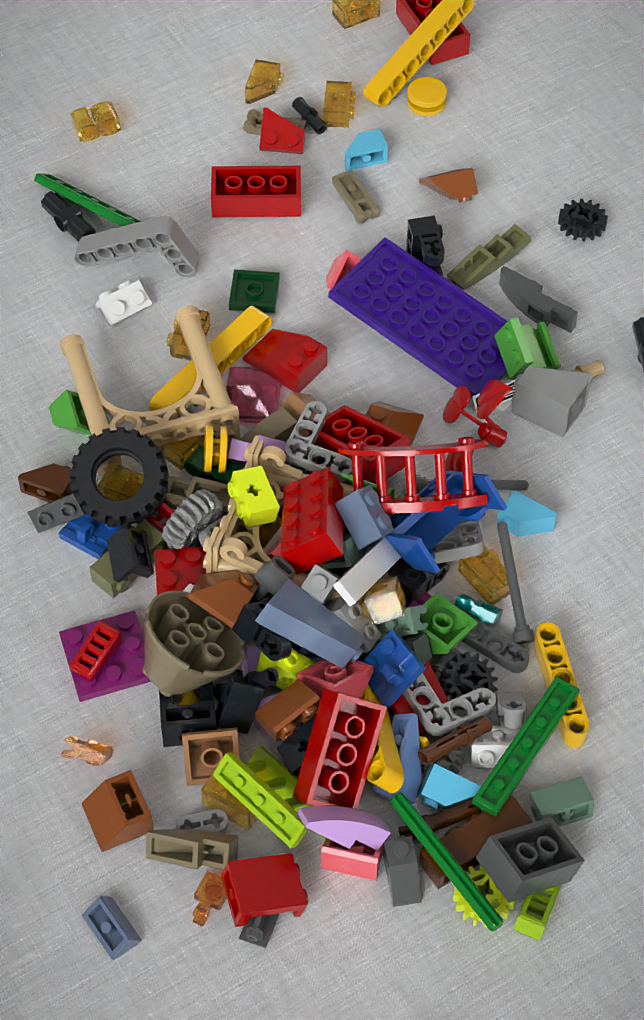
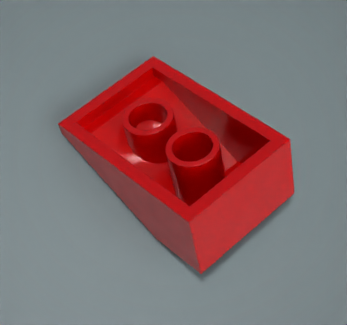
M272 329L243 356V361L291 391L300 393L327 366V347L307 335Z

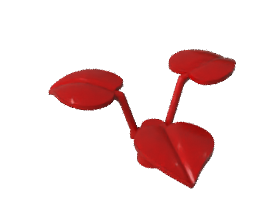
M491 380L486 384L478 397L477 417L488 422L482 423L464 410L470 402L471 393L467 387L463 385L458 386L453 396L445 405L443 419L450 424L454 423L460 414L464 415L480 426L477 433L481 440L474 439V441L485 442V447L490 444L500 448L507 439V431L495 424L489 418V415L513 388L499 380ZM461 451L448 453L445 461L446 471L463 472Z

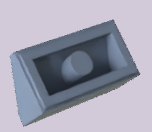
M100 896L82 914L112 960H115L142 941L112 897Z

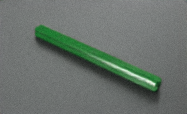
M400 792L393 796L390 802L392 807L490 931L494 932L503 925L501 916L403 793Z

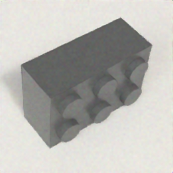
M552 817L489 836L476 857L508 903L570 882L585 861Z

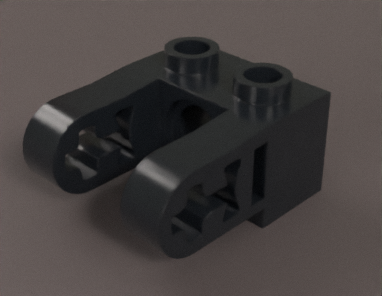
M435 215L408 219L406 252L443 276L440 264L444 261L445 249L441 239L443 237L441 224H437Z
M400 558L372 587L382 592L400 607H408L413 601L417 602L423 593L430 591L446 576L450 566L446 562L437 564L440 568L438 573L413 569Z
M271 599L243 606L232 630L249 647L256 645L271 661L288 658L292 648L298 651L299 654L311 653V651L255 621Z
M213 682L199 687L201 701L198 704L176 706L174 704V696L167 697L159 691L163 747L183 745L182 733L217 730Z

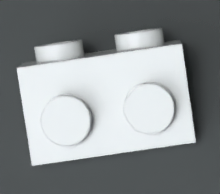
M128 280L118 286L119 290L113 293L109 290L99 296L100 300H98L95 306L97 309L101 308L111 326L152 305L139 280L133 283Z

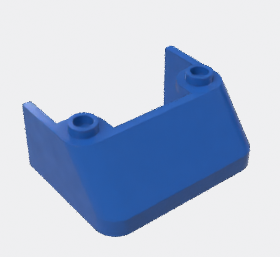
M446 471L447 492L450 495L461 493V489H463V472ZM473 473L474 488L477 489L478 493L488 494L487 505L457 509V505L443 507V511L396 513L390 518L395 531L385 538L401 558L413 569L438 573L440 568L434 560L435 553L432 548L463 520L478 521L485 516V512L488 509L504 511L507 508L488 474ZM436 477L418 493L420 497L434 496V493H436Z

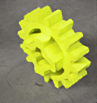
M481 864L479 871H476L472 866L469 867L468 876L482 894L488 889L486 899L502 918L507 919L509 917V910H513L515 902L508 903ZM454 886L456 892L453 893V901L458 902L456 903V912L464 911L462 919L465 921L471 917L473 918V926H476L482 920Z

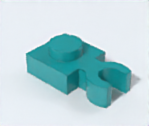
M463 593L461 596H457L454 604L460 609L470 611V614L476 616V619L484 624L495 623L500 619L503 609L482 600L477 601Z

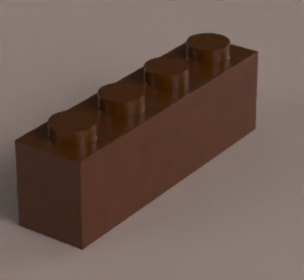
M512 795L497 817L486 811L482 814L481 812L475 813L468 819L466 824L461 827H452L440 840L463 870L468 872L469 867L472 866L474 868L480 864L476 857L489 836L530 824L532 820ZM423 846L420 851L419 864L439 890L451 881Z

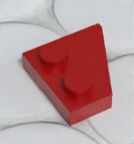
M264 107L259 145L260 151L303 154L305 131Z

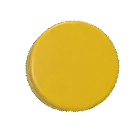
M433 77L417 78L408 86L407 105L412 112L421 116L439 114L446 106L447 88L439 79Z
M206 426L204 472L211 473L212 465H218V473H225L228 441L227 427L220 426L219 439H213V426Z

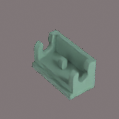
M426 605L368 615L382 634L378 640H383L391 630L398 632L400 636L417 634L418 630L428 627V623L420 622V615L427 612Z
M582 777L530 792V799L534 805L531 807L536 821L552 817L557 825L561 827L593 816L594 798Z

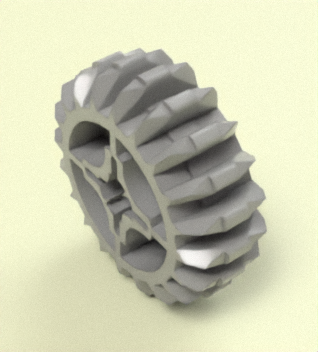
M205 489L191 494L188 499L183 500V503L177 507L175 512L171 514L170 519L166 521L162 533L163 540L171 549L196 547L200 542L198 537L200 531L217 521L221 516L223 510L222 502L214 493Z

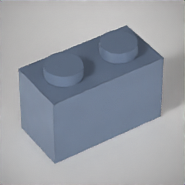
M371 485L358 489L334 503L359 550L374 544L395 531L390 517L382 508L379 497Z

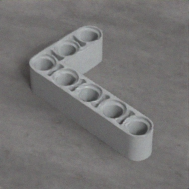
M161 216L81 237L76 250L75 261L81 266L89 267L159 250L179 276L190 278L195 274L199 253L175 220L167 216Z

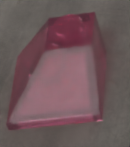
M230 367L226 390L231 404L238 407L239 423H259L277 411L282 387L281 382L255 367Z

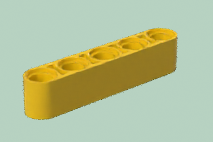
M550 622L540 624L536 630L534 649L546 688H549L556 676L578 688L559 628ZM580 692L571 705L573 709L567 711L558 725L564 743L572 748H578L585 744L589 730V720ZM571 729H577L580 733H575Z
M367 685L362 699L384 705L371 687ZM386 709L367 779L383 790L395 793L403 785L404 772L389 714Z

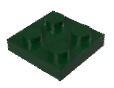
M234 269L229 310L245 311L248 307L254 306L264 313H275L280 272Z

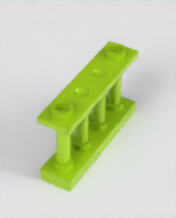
M262 745L257 748L248 763H243L233 752L226 753L214 771L213 776L291 849L297 847L308 831V828L304 826L297 812L300 808L313 807V805L306 804L292 797L298 778L291 774Z

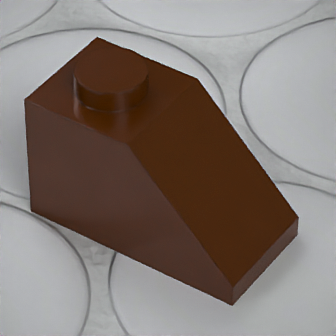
M53 463L22 473L18 476L20 490L24 494L47 502H53L73 494L69 477L70 469L72 468Z

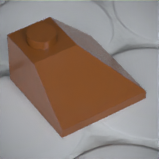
M473 168L457 169L419 179L420 184L449 199H458L459 203L472 200V195L478 194Z
M380 401L372 403L366 413V416L408 436L410 445H412L424 418V414Z
M239 570L201 574L187 598L232 628L243 606L248 604L259 584L255 582L251 575L245 572L242 573Z

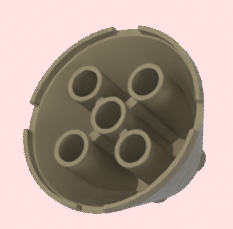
M167 591L157 595L150 602L145 612L144 666L142 671L159 688V691L167 697H172L174 694H185L231 674L238 669L245 658V653H243L245 642L232 630L233 627H229L188 599L189 592Z

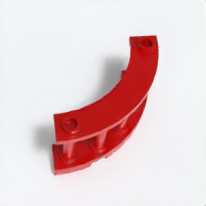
M474 437L458 438V442L405 447L364 446V442H350L348 447L338 449V454L352 456L354 491L364 487L362 456H375L377 494L385 513L443 511V507L457 505V509L488 504V494L478 493L477 489L474 488L472 450L485 448V442L474 441ZM461 451L463 489H461V493L450 495L447 492L445 453ZM434 454L436 493H434L433 497H420V494H417L415 455ZM386 456H404L406 495H404V498H391V495L388 494Z

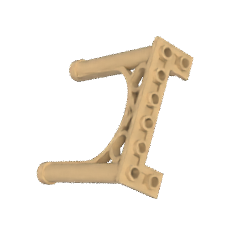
M187 305L180 308L176 312V319L196 369L197 378L194 386L186 396L162 409L135 412L120 409L104 399L99 390L83 338L80 335L72 334L61 340L62 354L67 358L91 435L94 433L96 436L102 434V430L110 428V431L117 430L119 425L127 421L136 424L134 429L143 436L147 435L158 447L163 444L182 441L186 438L205 435L206 426H213L216 439H219L220 426L227 427L228 441L229 438L241 439L238 407L231 404L202 328L201 316L196 306ZM203 385L206 390L208 398L206 396L199 395ZM191 404L206 407L201 412L189 413L186 411ZM105 412L114 417L110 424L108 423ZM180 413L181 418L176 419L177 414ZM122 455L114 456L104 461L97 470L99 477L123 471Z
M255 436L252 444L246 446L244 459L247 462L244 469L257 466L263 467L279 506L283 504V492H281L280 488L284 489V486L290 482L300 480L309 475L285 464L286 454L282 449L276 446L264 448V441H260L259 436ZM340 483L344 488L343 498L354 492L352 485ZM231 498L228 504V515H223L220 528L215 527L211 536H207L204 541L203 551L206 552L203 568L206 569V574L239 570L242 573L245 572L251 575L255 582L261 585L254 575L264 563L271 560L264 552L259 540V532L262 525L246 528L243 518L240 519L237 514V504L234 498ZM240 525L244 526L248 531L237 533ZM245 543H248L252 546V549L250 551H248V548ZM303 572L295 573L291 581L301 588L309 574ZM335 590L330 600L341 597L337 590ZM365 594L358 600L361 606H363Z

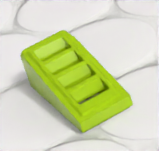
M561 886L541 891L551 895L550 898L539 893L525 897L514 925V930L540 940Z

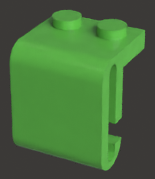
M518 318L509 319L494 335L510 380H515L519 374L523 375L528 367L554 370L561 367L545 322H539L536 328H532L531 324L521 325Z

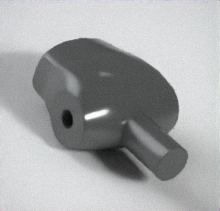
M274 556L270 561L264 563L254 575L261 584L255 591L254 598L261 601L268 592L275 595L288 579L292 580L295 576L294 568L279 556Z

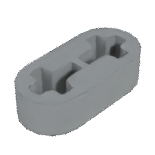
M211 809L185 815L176 823V829L185 830L186 825H190L192 830L226 834L229 828L228 816L220 809ZM218 819L220 827L214 828L212 820Z

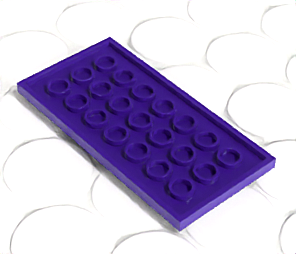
M386 237L328 293V298L453 386L456 388L461 385L467 387L470 390L471 398L481 393L488 382L500 380L507 373L494 337L507 320Z

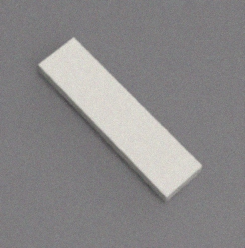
M384 537L351 567L333 587L345 602L352 606L401 556Z

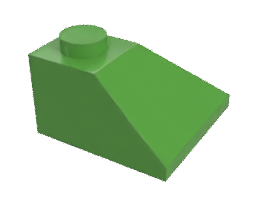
M66 389L49 406L53 424L59 428L91 436L78 393Z
M436 592L423 604L426 605L427 612L420 615V622L428 623V627L418 630V633L427 632L431 654H448L478 625V622Z

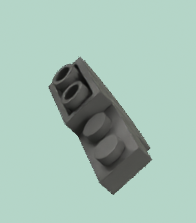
M505 266L501 268L499 285L513 305L525 316L537 324L545 322L547 327L552 323L570 333L574 330L578 315L577 311L542 294L543 286L536 281Z

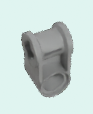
M496 692V715L499 718L501 730L504 733L516 735L525 723L523 717L526 710L524 692Z

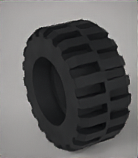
M117 427V430L110 431V428L103 429L102 434L96 436L94 433L89 437L90 440L86 444L82 443L78 448V455L73 456V467L70 469L69 475L72 492L83 511L100 524L105 523L107 526L114 528L115 526L123 527L125 524L137 523L139 525L148 516L152 517L156 513L158 506H162L165 501L164 496L168 493L169 472L165 458L151 438L147 435H141L135 429H131V431L125 430V427ZM118 455L134 458L141 465L144 473L141 489L131 498L122 501L106 498L99 491L96 484V473L101 464L107 459Z

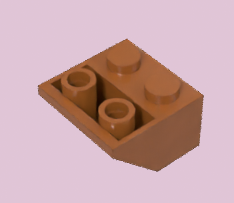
M297 679L255 712V719L275 743L280 739L284 742L296 731L295 728L301 722L305 724L317 714L320 698L301 680Z
M131 770L104 780L81 803L101 852L143 836L149 830H154L151 813Z

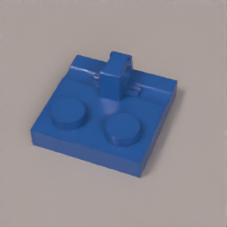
M84 512L85 515L68 521L60 530L59 537L94 558L99 559L108 551L107 539L122 528V526H115L114 528L107 526L105 523L100 524Z
M393 630L362 661L373 666L374 671L368 685L381 702L388 707H391L426 669L398 632Z

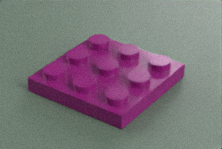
M135 610L59 631L68 665L71 664L99 621L104 622L121 633L122 644L92 681L70 670L79 702L151 682L142 671L144 666L145 640ZM99 644L96 645V647L100 648L101 650L104 649V647L100 646ZM92 653L88 654L89 656L97 660L98 657ZM84 660L81 663L90 669L92 667L91 664L85 662Z

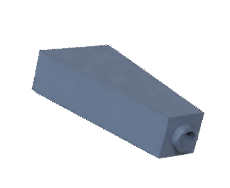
M290 579L272 597L255 620L260 625L342 669L349 660L355 663L364 651L360 646L365 641V637Z

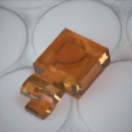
M68 736L64 739V742L71 744L73 751L65 749L61 755L67 759L74 758L77 755L78 758L86 760V763L98 766L103 765L112 757L114 747L93 740L85 742L75 736Z
M210 871L206 872L194 893V899L200 902L193 912V916H195L193 922L202 927L209 917L211 908L213 907L220 911L227 899L221 876Z

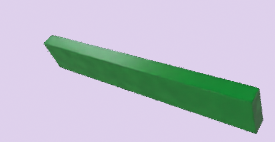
M38 173L35 176V182L120 226L141 222L51 174Z
M556 676L473 797L472 804L497 817L579 695L580 689Z

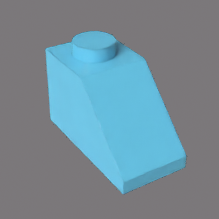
M380 129L362 132L357 135L345 152L346 171L387 162L388 145Z
M515 490L505 502L507 508L504 511L499 510L497 524L501 521L506 522L509 533L511 532L518 537L553 531L556 527L558 513Z
M437 764L429 766L416 797L422 799L421 804L437 810V807L441 809L474 797L481 786Z

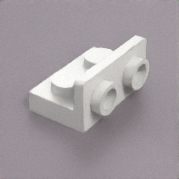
M492 726L491 732L476 738L475 742L471 744V767L494 768L516 735L504 733L501 730V726Z

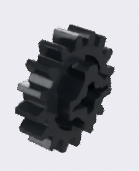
M580 199L579 203L571 200V205L565 203L564 209H560L558 224L560 225V231H566L565 236L573 235V240L581 237L582 241L585 242L587 237L594 240L595 235L599 237L602 235V231L606 230L608 215H605V209H599V203L592 205V200H589L587 203L583 199Z
M465 652L462 655L457 654L445 664L447 669L442 671L441 675L446 680L442 681L440 685L447 687L448 690L445 691V695H451L453 697L451 700L481 687L495 693L498 691V688L493 683L498 680V677L491 675L495 668H488L486 666L488 663L487 658L480 661L478 653L470 656L469 652ZM479 698L477 704L484 703L485 705H487L488 701H482Z

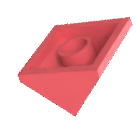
M326 838L321 849V869L376 881L383 855V844L377 851L356 840L349 849Z

